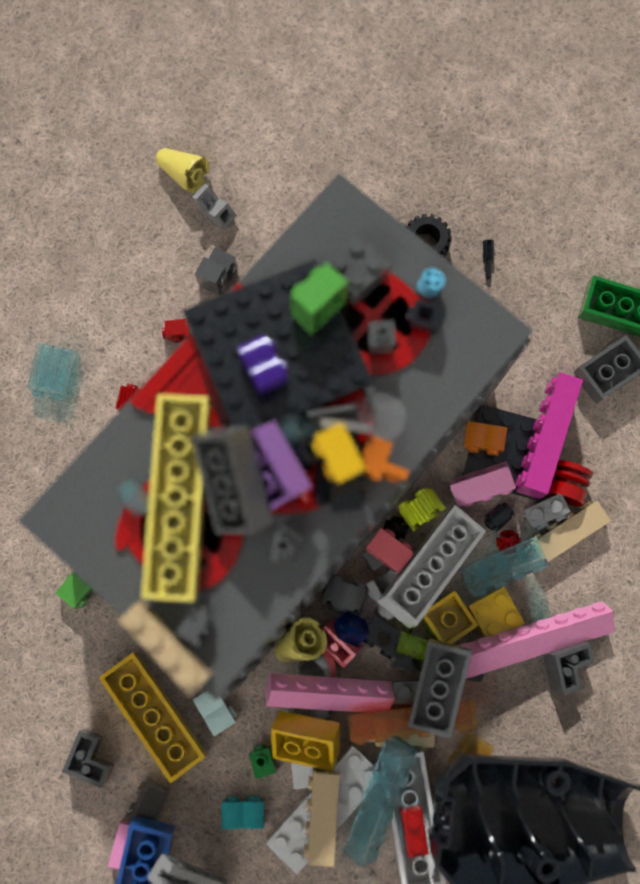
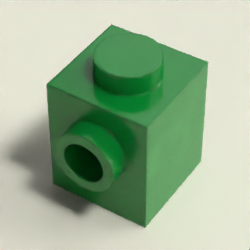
M264 743L254 746V750L249 753V758L255 779L275 774L278 771L276 759H273L272 745L266 747Z

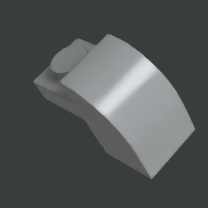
M204 184L192 197L199 206V211L215 225L223 229L237 216L229 204L219 199L207 184Z

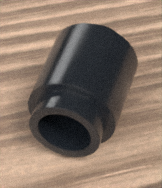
M505 502L498 504L484 516L486 520L484 524L489 530L498 532L512 519L514 511Z

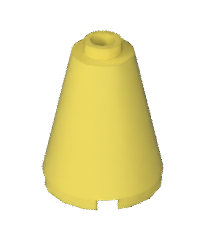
M163 148L156 154L157 165L186 192L195 193L205 183L206 180L203 178L205 173L209 174L210 164L203 156Z
M302 618L294 622L275 646L274 652L277 659L281 662L314 660L320 657L325 652L327 646L326 634L319 628L318 625L320 624L311 618Z

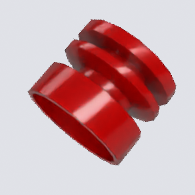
M558 460L553 476L556 480H552L549 492L545 497L552 498L559 494L563 495L567 505L584 506L587 492L580 487L590 486L588 479H592L593 472L580 464Z

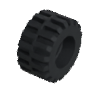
M422 214L421 218L416 216L414 221L410 220L406 228L416 236L420 234L433 236L437 241V245L431 248L445 258L452 240V236H450L451 230L450 228L447 229L448 224L446 222L442 223V218L440 217L434 218L435 215L430 214V217H427V214Z

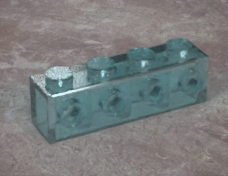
M534 537L463 567L461 571L468 590L475 597L483 596L494 588H502L513 580H521L530 573L543 571L545 567L549 566V562L537 537Z

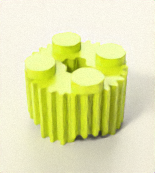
M423 488L415 494L416 498L414 500H406L398 506L400 514L413 532L419 529L418 524L421 526L439 515L438 510L441 512L446 509L433 489Z

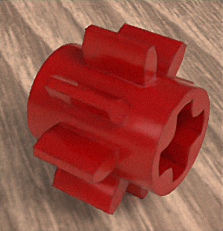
M513 530L502 531L500 537L496 538V546L499 547V551L506 555L515 554L518 551V547H522L519 533H515Z

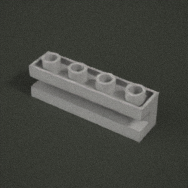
M161 854L147 877L152 884H229L220 874L165 854Z

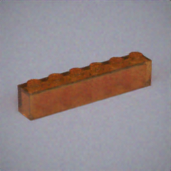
M460 700L453 730L460 729V732L473 731L472 727H478L474 700ZM413 706L347 714L349 739L355 745L367 744V740L375 739L376 743L387 742L389 737L405 740L409 739V735L418 734V737H429L431 735L428 732L408 727Z

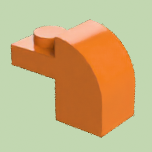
M373 435L365 437L359 456L366 468L363 473L367 478L377 482L380 481L381 475H384V480L395 484L398 481L401 482L407 479L408 470L387 462L393 443Z

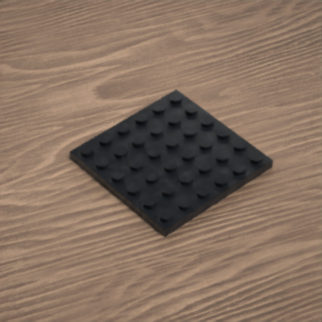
M316 259L182 310L231 427L249 426L251 432L272 421L279 424L374 385V380L340 309L312 335L291 316V291L298 283L303 284L308 279L310 273L316 267H319ZM265 335L268 341L272 340L278 351L275 355L279 361L283 360L289 374L287 375V383L259 395L238 356L237 347Z

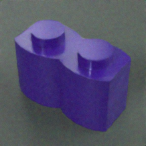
M262 335L237 347L238 356L259 395L287 383L289 370L283 360L279 361L275 354L278 351L272 340L268 341L265 335Z

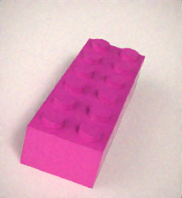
M559 372L556 377H552L551 381L547 383L544 393L547 395L545 400L541 401L538 410L541 414L539 419L536 418L533 425L535 433L533 437H530L527 444L529 452L527 456H524L521 467L524 468L515 482V486H518L516 492L538 500L548 494L583 379Z

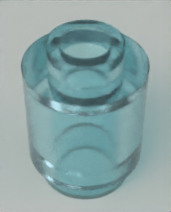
M133 479L125 481L116 491L119 494L118 498L134 516L138 514L144 516L149 510L150 495L139 482H134Z

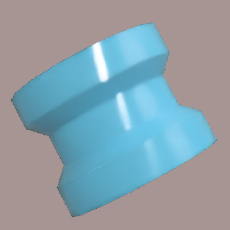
M434 268L425 270L417 284L419 294L427 299L437 297L445 283L444 275Z

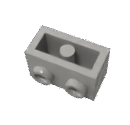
M559 494L524 510L532 528L537 527L538 530L549 526L548 522L553 519L559 522L568 518L567 513L570 512L563 495Z

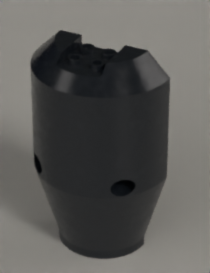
M479 754L458 755L433 784L436 794L433 826L428 829L429 847L434 865L449 884H587L627 872H636L637 868L630 860L625 847L622 819L627 797L633 790L640 791V784L626 782L564 758Z

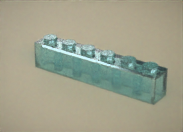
M398 736L385 740L343 850L344 854L361 867L370 863L373 864L377 860L379 847L386 838V829L394 817L393 811L401 800L400 793L408 782L407 775L416 761L415 755L418 749Z

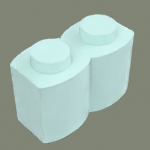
M205 691L194 698L193 701L210 731L215 736L236 723L235 717H237V713L232 705L228 707L224 700L227 697H219L215 700Z

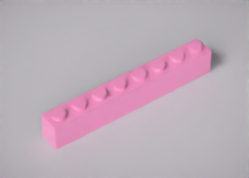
M603 601L596 602L592 605L577 608L567 613L557 614L554 617L538 620L537 622L522 625L512 630L502 631L473 642L460 644L459 646L472 649L466 679L614 633L613 611Z

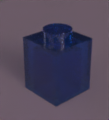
M347 611L334 624L337 638L355 647H358L370 634L366 619Z

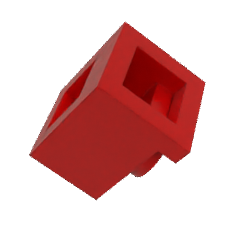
M185 319L165 321V327H162L163 339H168L172 343L183 342V339H186L191 334Z

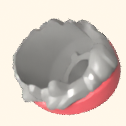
M324 652L317 659L302 661L299 666L300 675L335 677L336 665L333 658L327 652Z

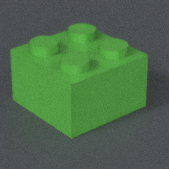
M327 262L321 268L316 267L303 284L298 283L292 289L291 316L312 335L346 304L348 281Z

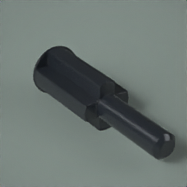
M488 239L483 241V261H485V278L490 279L491 262L494 260V240Z
M324 462L316 463L318 478L315 479L316 505L326 506L331 504L328 478H325Z

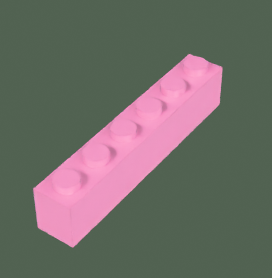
M270 673L264 689L266 706L388 714L395 699L392 682Z

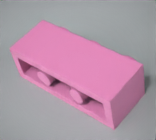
M507 461L450 480V487L458 507L463 506L464 508L472 506L476 501H488L495 495H506L511 493L513 489H516Z

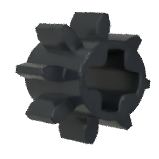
M393 516L390 520H385L383 530L387 528L396 535L394 538L399 541L400 537L405 539L408 525H405V520L401 517Z

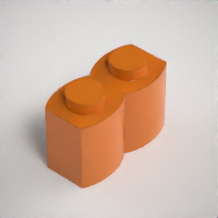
M467 422L463 448H467V452L479 453V450L487 451V455L499 456V453H503L505 449L507 427Z

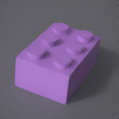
M275 421L250 432L269 512L312 487Z

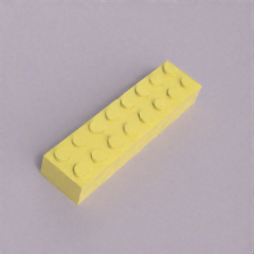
M159 394L157 396L142 598L198 601L205 490L191 437L210 429L212 402L208 397Z

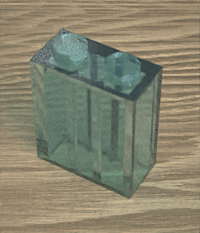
M37 343L26 388L36 397L43 398L44 395L51 396V399L63 401V398L70 399L80 354L73 349Z

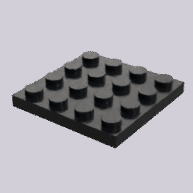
M481 405L476 422L507 427L505 449L503 453H499V456L487 455V451L479 450V453L468 452L463 475L507 461L513 480L516 482L518 475L522 473L524 468L521 467L524 456H527L529 452L527 444L530 437H533L535 433L533 425L536 419ZM516 486V489H513V491L510 493L539 501L538 499H535L533 497L516 492L518 486Z

